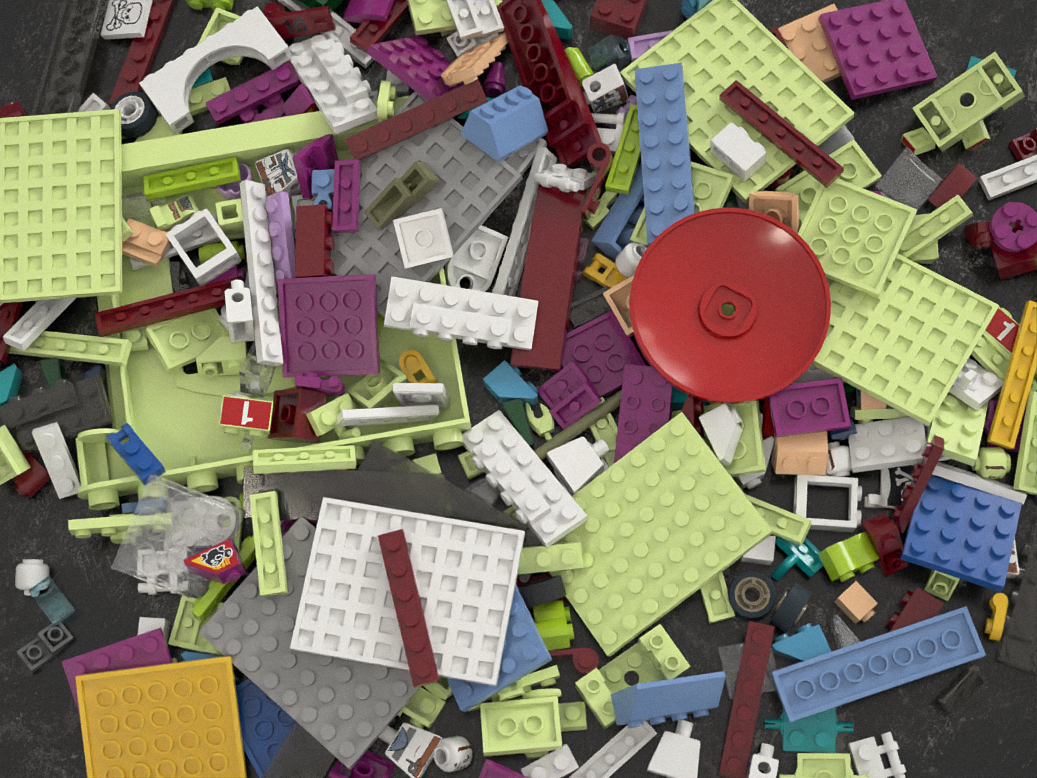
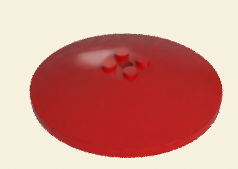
M716 208L689 215L669 226L655 238L641 257L635 270L630 291L629 311L633 333L641 352L652 368L664 380L680 391L698 399L721 404H740L770 397L790 386L806 372L825 341L831 316V298L827 278L820 261L810 246L794 230L777 219L760 212L741 208ZM729 304L733 306L735 313L731 316H726L721 312V307Z

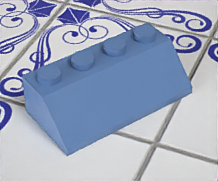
M520 85L471 110L460 134L499 162L545 136L548 128L539 98L533 95L531 90Z
M642 163L638 165L630 194H619L592 239V242L615 260L618 254L631 243V235L645 206Z
M725 671L635 684L610 695L617 725L627 724L628 728L643 726V721H650V725L666 722L665 718L671 717L672 721L687 719V714H693L694 718L709 715L708 710L717 708L726 678Z

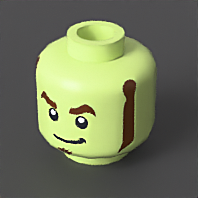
M981 447L978 451L977 460L971 468L982 479H1002L1010 471V455L1001 447Z

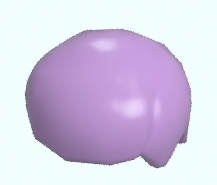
M239 163L241 181L216 186L218 192L224 198H241L240 183L244 180L253 181L251 171L247 165Z

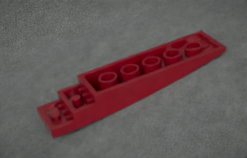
M504 0L496 7L523 86L531 90L532 94L539 98L548 128L546 137L549 146L556 148L561 164L566 165V168H573L587 158V152L591 145L599 142L602 143L587 101L542 1Z
M541 184L538 186L520 298L538 301L532 349L529 351L513 348L511 366L561 370L563 349L565 350L567 328H569L583 220L581 209L585 203L586 189L578 190L577 192H564L554 186L550 188L543 187Z

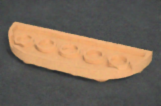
M505 32L499 34L495 39L473 48L472 52L469 50L459 56L441 74L445 85L453 87L462 81L466 85L478 79L477 76L482 74L483 70L489 67V63L493 62L495 57L501 54L500 51L506 49L505 45L508 43Z

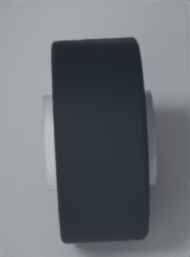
M130 91L124 93L110 107V110H120L121 135L126 138L144 136L156 123L157 110L148 97L141 92Z

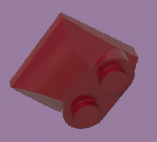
M977 222L965 226L966 239L968 244H973V249L995 247L994 237L989 230L990 222ZM1009 223L1013 233L1021 230L1019 223Z

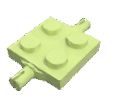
M797 753L798 767L795 775L779 774V778H870L869 775H853L850 765V754Z

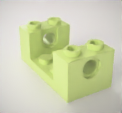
M994 52L913 107V110L943 152L963 139L961 136L963 132L1002 107L1005 111L1025 96L1000 57ZM965 94L974 96V103L969 107H964L960 103L961 97Z
M661 624L640 637L638 643L599 670L597 668L575 682V688L605 730L616 722L610 694L630 687L624 681L626 673L635 672L639 677L637 684L679 678L688 672L690 665Z

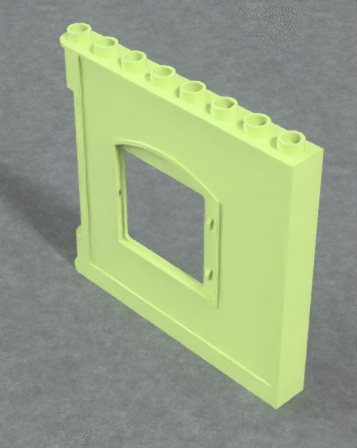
M410 96L398 97L396 100H392L394 102V113ZM374 101V102H373L374 105L376 106V108H377V102H378V101ZM316 111L122 144V217L126 223L130 218L158 229L149 210L157 205L160 208L176 201L180 197L192 196L199 211L207 208L211 215H217L215 203L234 200L224 198L218 192L216 186L147 200L144 195L143 176L236 156L239 163L247 165L250 169L253 182L262 184L255 165L256 161L286 149L297 153L309 143L327 134H333L338 159L352 160L353 156L345 139L383 121L377 118L335 135L322 113ZM291 199L289 201L291 221L293 225L296 222L293 203ZM244 232L228 234L226 237L228 240L245 238ZM122 254V294L97 296L99 312L174 293L169 258L160 261L159 268L148 265L134 271L129 257ZM444 267L429 283L447 286ZM383 327L379 336L380 361L383 359L402 372L399 366L400 356L408 350L419 352L436 381L444 384L450 397V407H439V414L433 421L344 426L346 430L357 427L360 429L361 434L359 437L343 440L338 438L333 428L321 435L320 442L316 443L268 439V434H264L263 438L249 436V432L239 431L237 435L224 433V429L219 428V412L223 395L235 394L237 391L252 399L273 401L275 390L297 388L295 386L296 377L283 378L282 364L277 367L253 363L248 364V373L214 377H199L198 373L185 374L183 367L167 373L149 340V349L130 352L126 366L105 364L113 429H92L78 434L76 446L81 487L77 490V495L81 499H88L89 509L106 510L119 506V496L138 493L139 500L157 497L167 498L169 496L168 488L187 485L188 492L191 493L209 492L218 488L217 479L237 476L239 484L263 482L267 480V474H254L253 450L355 445L357 466L366 461L365 453L384 450L386 458L396 459L414 454L415 444L433 441L436 450L460 447L464 444L462 434L471 429V422L456 338H453V341H444L438 339V335L428 334V337H419L413 335V331ZM122 332L104 337L122 339ZM421 372L420 374L414 377L416 381H419L423 379L425 375L423 374V372ZM337 375L336 377L340 378L345 385V392L343 394L347 393L346 389L363 375ZM318 376V378H321L322 380H328L330 377H332ZM327 395L325 402L328 403L339 396ZM394 398L384 408L402 406L398 399ZM352 399L356 409H361L360 406ZM126 423L132 427L166 471L145 486L106 438L112 432L115 434L120 431L121 426ZM126 438L120 443L123 445L124 443L129 441V439Z

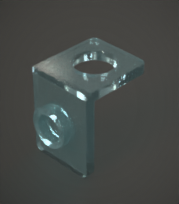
M612 34L588 49L594 69L600 68L615 58L631 61L627 39ZM619 43L623 46L625 54L621 51Z
M50 576L29 589V593L54 626L75 612V609ZM50 586L48 592L38 595L41 588Z

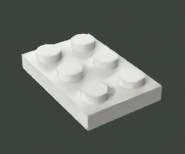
M912 417L854 424L857 434L850 435L849 437L853 473L921 463L923 459L921 453L926 443L923 423Z

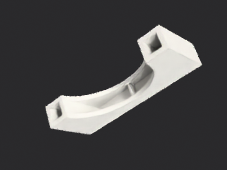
M257 6L252 10L246 11L242 17L234 22L226 24L222 30L214 35L206 37L202 43L194 48L186 50L182 56L174 61L167 62L162 69L154 74H149L139 84L175 135L194 123L189 111V95L197 78L208 67L227 58L245 56L258 59L274 70L290 60L292 56L286 43Z

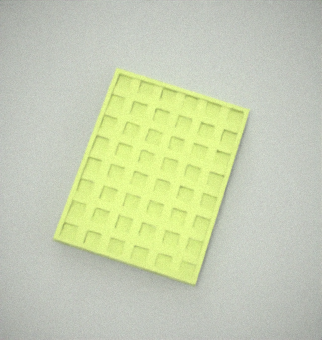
M712 0L620 72L622 80L636 93L635 69L682 62L689 146L708 167L734 175L735 181L731 190L745 204L749 202L750 192L763 191L796 163L719 100L720 94L735 80L740 82L817 146L854 118V112L737 0ZM731 122L737 127H742L747 132L748 137L754 142H759L766 151L765 164L745 182L710 152L711 139Z
M112 109L0 118V303L122 294L120 110Z
M900 254L897 255L878 298L827 278L831 298L830 323L825 341L812 365L837 378H842V381L929 426L994 317L999 305Z
M681 412L572 496L585 512L588 520L554 544L581 541L584 568L549 571L552 577L561 575L567 593L565 596L606 655L610 657L774 532L686 416ZM531 528L525 532L524 537L531 546L544 545Z

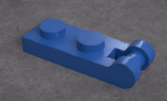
M128 423L121 426V430L114 434L112 432L106 436L110 445L144 486L166 472L164 466ZM128 438L129 441H127L123 445L120 443L124 439Z

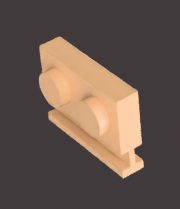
M129 218L127 224L134 234L122 243V254L159 268L161 259L164 258L171 245L166 236L167 232Z

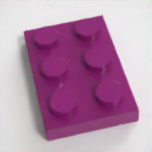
M842 378L791 384L784 390L768 397L775 438L849 429L851 427Z

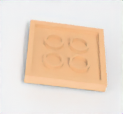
M835 4L778 28L789 50L823 83L841 76L818 19L822 13L837 11L838 9Z

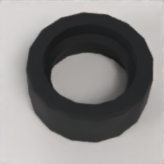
M561 575L535 581L518 588L527 608L554 601L567 594Z

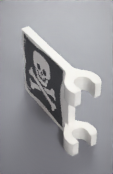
M915 465L881 469L880 495L868 494V497H864V507L894 509L896 505L900 506L903 501L901 498L903 489L906 484L910 485L913 480L911 474Z

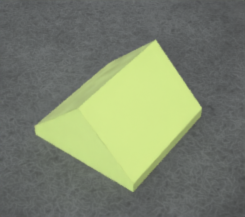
M382 359L380 361V374H364L346 389V392L349 393L350 397L361 409L384 408L396 398L393 392V383H407V377Z
M5 425L0 427V485L31 468Z

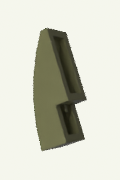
M415 161L401 178H394L364 213L377 230H381L419 202L440 180L427 163Z

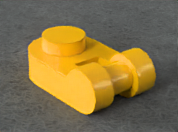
M596 253L592 258L593 262L590 267L587 266L582 272L585 277L597 282L608 290L627 279V277L619 272L614 262L599 253ZM600 267L606 269L603 275L598 272Z
M408 350L400 356L399 366L409 383H438L419 352ZM423 372L425 377L416 381L414 376Z
M997 593L990 599L989 606L993 610L992 617L987 618L984 633H988V639L996 641L1001 639L1008 605V598L1003 593Z

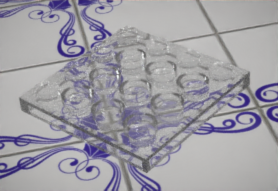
M150 473L111 568L196 600L199 596L206 594L210 589L209 584L212 580L192 574L183 560L229 538L233 542L245 515V510Z

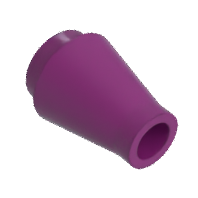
M493 62L483 84L485 95L491 98H496L506 91L505 66L500 62Z

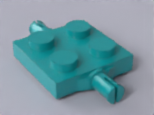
M836 707L790 723L787 720L784 709L780 719H764V723H774V725L764 724V729H780L782 751L835 753V739L838 732L853 733L854 728H843V726L854 727L853 722H838Z

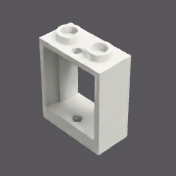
M207 208L194 213L183 224L175 225L166 234L170 243L200 286L206 285L241 262L237 251ZM209 223L226 249L196 268L179 242Z
M797 475L794 480L793 513L811 520L810 530L854 532L857 525L860 526L861 511L857 510V501H861L862 486H858V478ZM807 485L849 487L848 521L806 518Z

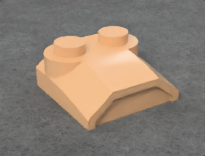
M777 191L749 193V210L773 217L798 234L801 227L798 195Z

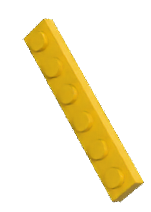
M1030 300L1026 302L987 439V442L1007 449H1013L1015 446L1037 367V303Z

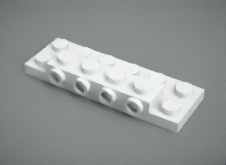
M324 34L305 41L294 43L288 47L292 56L288 61L335 135L377 119V108L369 97V94H371L370 85L367 80L362 81L359 68H353L352 59L349 54L345 55L340 41L335 43L333 38L329 39Z
M391 277L383 327L413 331V335L419 337H428V334L438 335V339L444 341H453V338L462 339V343L468 345H477L480 342L487 343V347L493 349H502V346L530 351L532 349L538 301Z
M500 410L462 434L463 446L471 454L475 467L478 470H484L489 484L501 491L500 496L505 504L514 507L518 520L522 524L526 523L546 548L588 520L585 512Z

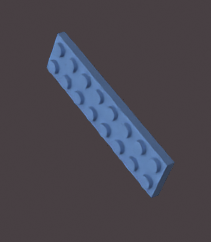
M682 62L635 69L648 246L669 226L695 213Z
M965 606L773 671L771 676L787 720L790 723L982 658L986 654L968 609Z

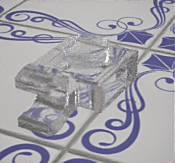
M144 192L123 195L122 204L126 221L129 218L136 220L150 217V208L157 205L159 208L165 206L164 197L147 200Z

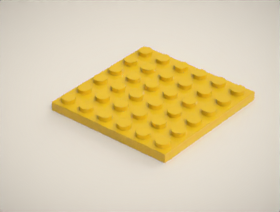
M232 655L84 674L75 677L87 778H247Z

